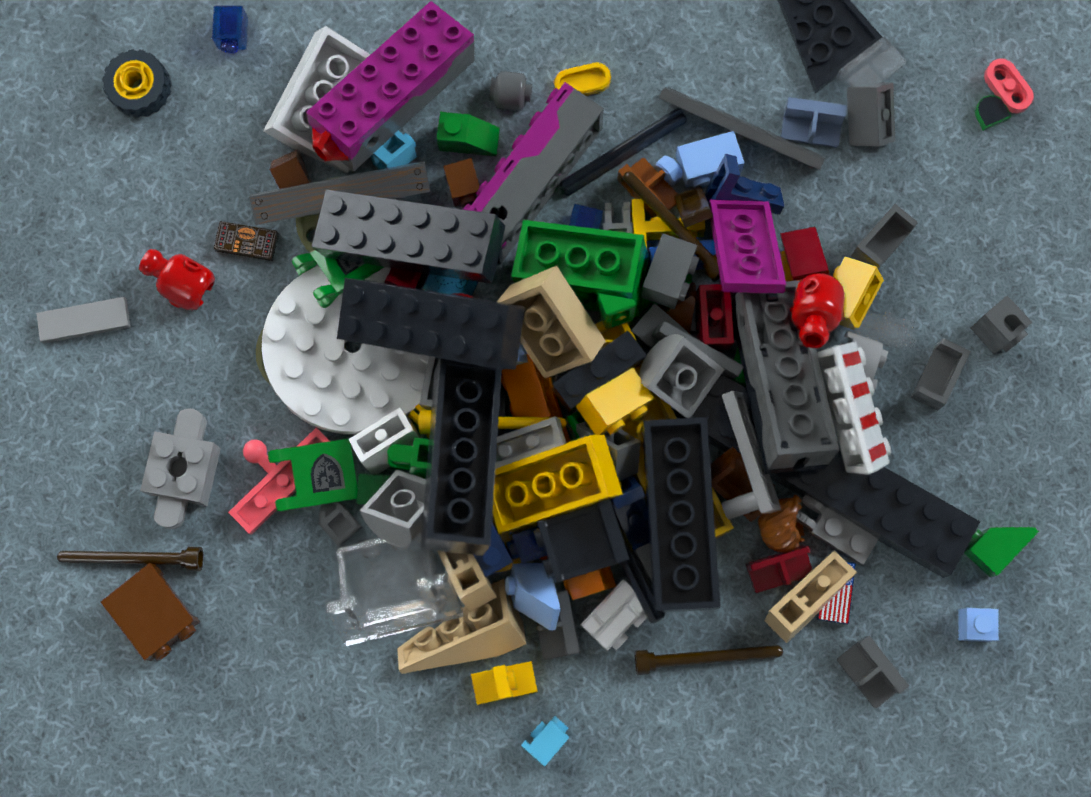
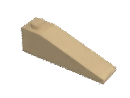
M502 579L491 584L497 598L470 612L466 606L457 613L452 608L445 613L447 618L441 625L435 629L433 627H426L398 647V666L401 674L498 657L525 645L523 621L518 610L513 607L511 595L506 594L505 580Z

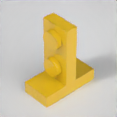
M632 199L631 220L633 223V234L644 236L646 248L648 240H660L663 233L680 239L660 217H653L650 221H645L644 201L642 199ZM705 220L687 227V229L696 238L703 237L705 233Z
M532 661L510 666L501 665L492 667V670L471 674L477 705L538 692Z

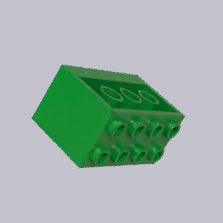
M523 220L511 278L516 283L557 266L585 310L599 312L598 294H606L635 300L634 317H640L643 298L640 297L648 274L650 260L644 236L640 234Z

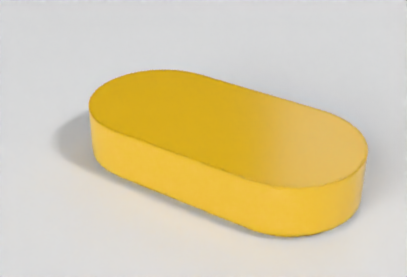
M591 63L565 69L556 75L554 89L557 88L559 90L564 82H566L585 96L601 93L610 85L611 72L602 63Z

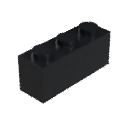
M626 331L599 350L591 362L575 367L552 384V391L568 413L572 414L577 410L576 406L587 394L631 368L635 369L641 365L646 358V354L631 333Z

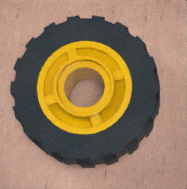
M131 49L128 52L119 53L116 58L113 57L110 60L111 63L106 66L104 70L105 75L102 78L104 83L103 90L107 94L108 100L119 111L128 116L133 115L140 118V116H151L152 113L160 111L163 105L165 106L167 98L171 94L170 86H172V82L164 65L150 52L148 54L145 50L139 49V51ZM142 79L138 87L132 88L135 81Z

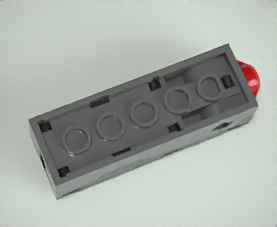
M786 281L784 294L737 292L731 304L732 322L765 474L825 469L840 450L816 348L806 347L800 341V330L792 321L790 308L793 305L795 291L800 281Z

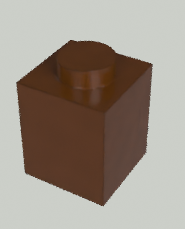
M472 158L444 165V172L454 207L461 206V208H464L467 204L472 205L478 197L476 193L480 187Z

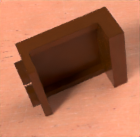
M152 563L147 564L103 599L101 604L144 660L153 661L155 659L160 661L172 651L170 646L180 639L183 642L190 638L197 631L195 626L200 621L190 613L163 578L164 574L160 568Z

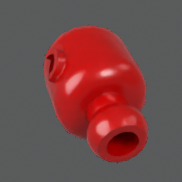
M149 249L139 264V270L142 274L157 278L156 289L161 296L168 299L173 306L186 310H197L204 303L201 298L205 291H211L215 282L214 274L210 269L184 254H176L167 260L160 251Z
M811 274L803 278L798 283L793 305L790 308L793 324L800 330V341L809 348H820L825 345L829 339V333L839 326L843 316L844 288L836 278L827 274Z

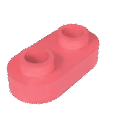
M996 59L992 61L984 74L985 82L995 96L1001 98L1009 112L1017 114L1027 110L1034 98L1031 87L1009 60ZM995 73H1000L1003 76V80L996 79ZM1012 96H1017L1020 99V103L1013 102Z

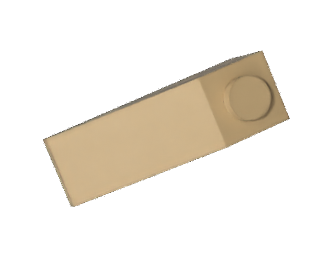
M834 550L769 610L765 622L788 643L857 572Z
M437 551L460 600L469 612L497 598L474 555Z

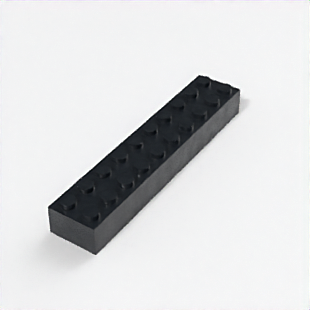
M721 374L691 418L707 417L708 441L711 445L723 452H726L733 446L741 454L722 395L731 391L743 393L755 429L747 388ZM841 450L837 452L825 469L770 474L772 480L802 497L807 495L814 498L825 507L878 538V541L942 578L952 575L980 524L979 520L886 467H882L869 474L847 473Z

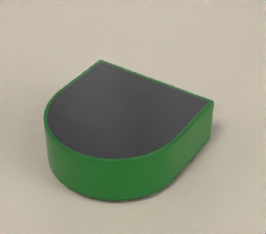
M994 95L982 98L975 108L976 119L983 131L1011 118L1007 106L1001 98Z

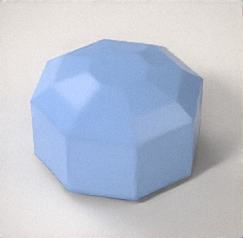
M664 155L656 162L655 168L657 172L660 170L665 172L664 179L668 184L674 186L682 179L683 171L673 158Z

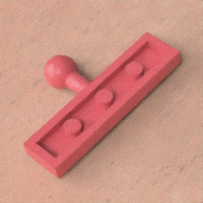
M316 427L297 446L329 442V440ZM256 439L250 440L244 445L243 456L250 463H258L268 474L228 512L250 535L277 511L275 505L277 499L291 497L296 492L291 460L282 461L278 465L270 463L266 445Z

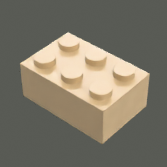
M557 266L510 285L497 301L525 307L520 343L544 378L591 362L605 343V339Z

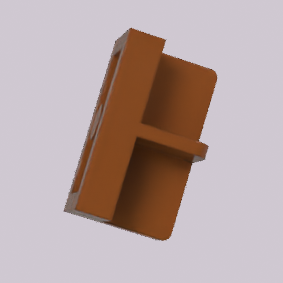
M641 158L632 167L626 164L618 171L617 181L634 199L641 198L623 179V175L628 171L633 172L669 210L676 205L674 196L678 193L664 179L665 172L663 170L657 172L645 158ZM644 202V210H645L652 218H653V217H659V216Z

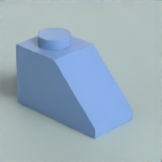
M543 563L513 564L510 576L505 579L506 594L511 595L513 607L548 630H556L561 609L553 577H547Z

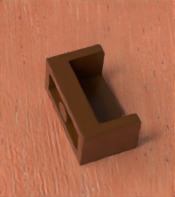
M733 446L710 464L712 488L726 500L753 492L742 455ZM758 509L743 516L752 522L761 515V512Z

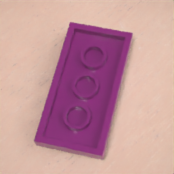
M710 200L709 207L713 215L710 221L722 291L784 294L786 280L769 201Z

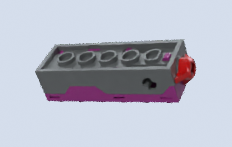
M430 1L306 112L313 141L312 147L315 153L324 161H341L354 172L475 61L474 34Z
M564 82L559 90L555 88L546 101L548 105L542 113L540 111L535 113L529 123L530 129L525 135L520 134L516 138L511 148L513 151L508 158L503 157L497 163L494 169L495 175L489 182L486 180L482 183L476 193L478 197L472 205L467 204L463 208V210L496 214L506 225L497 261L500 265L519 241L523 220L534 221L558 189L560 182L567 177L603 129L604 108L566 82Z

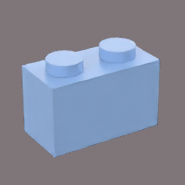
M734 131L677 147L676 159L683 171L682 178L686 188L699 185L702 188L708 186L725 154L737 156L740 173L742 172L744 160Z

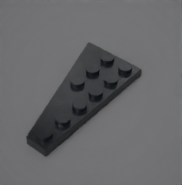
M777 0L815 94L881 45L884 40L851 0Z

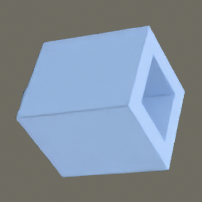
M959 609L958 641H999L998 609Z

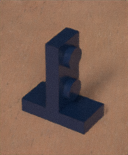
M729 154L724 155L704 193L708 204L710 200L769 201L771 213L780 215L785 207L780 187L740 176L737 156Z
M632 475L619 481L623 495L611 498L610 500L615 515L635 551L637 548L649 543L647 506L643 499L645 494L641 485Z

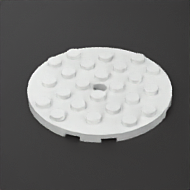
M319 266L304 272L286 286L273 303L267 315L262 335V357L267 377L274 392L293 414L308 424L325 431L339 434H358L400 407L406 415L415 409V406L420 403L429 356L362 343L359 351L355 353L346 351L344 343L347 341L337 339L343 293L327 308L320 307L313 292L320 286L330 285V282ZM384 267L365 280L384 283L391 268Z

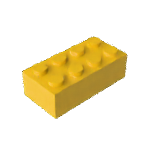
M589 435L496 468L493 516L498 533L516 531L537 524V521L554 518L623 495L605 435Z

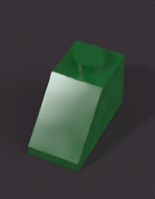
M440 112L437 132L439 151L497 157L500 128L469 114Z
M990 527L982 532L977 529L964 554L990 578L995 577L1003 571L1039 531L1035 527Z

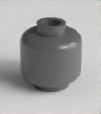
M500 71L496 78L492 77L490 101H494L496 108L521 111L525 102H531L532 84H527V78L523 73Z

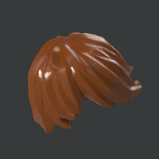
M794 495L792 498L778 499L781 510L770 514H761L758 519L763 541L770 549L776 552H790L800 547L799 542L804 541L800 537L805 536L803 526L796 522L798 511L802 508L798 504L801 502V499L797 495Z

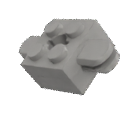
M184 409L179 412L173 435L154 431L140 491L150 496L158 497L154 520L158 525L167 529H176L182 526L188 503L208 506L221 448L213 442L203 441L207 420L195 409Z

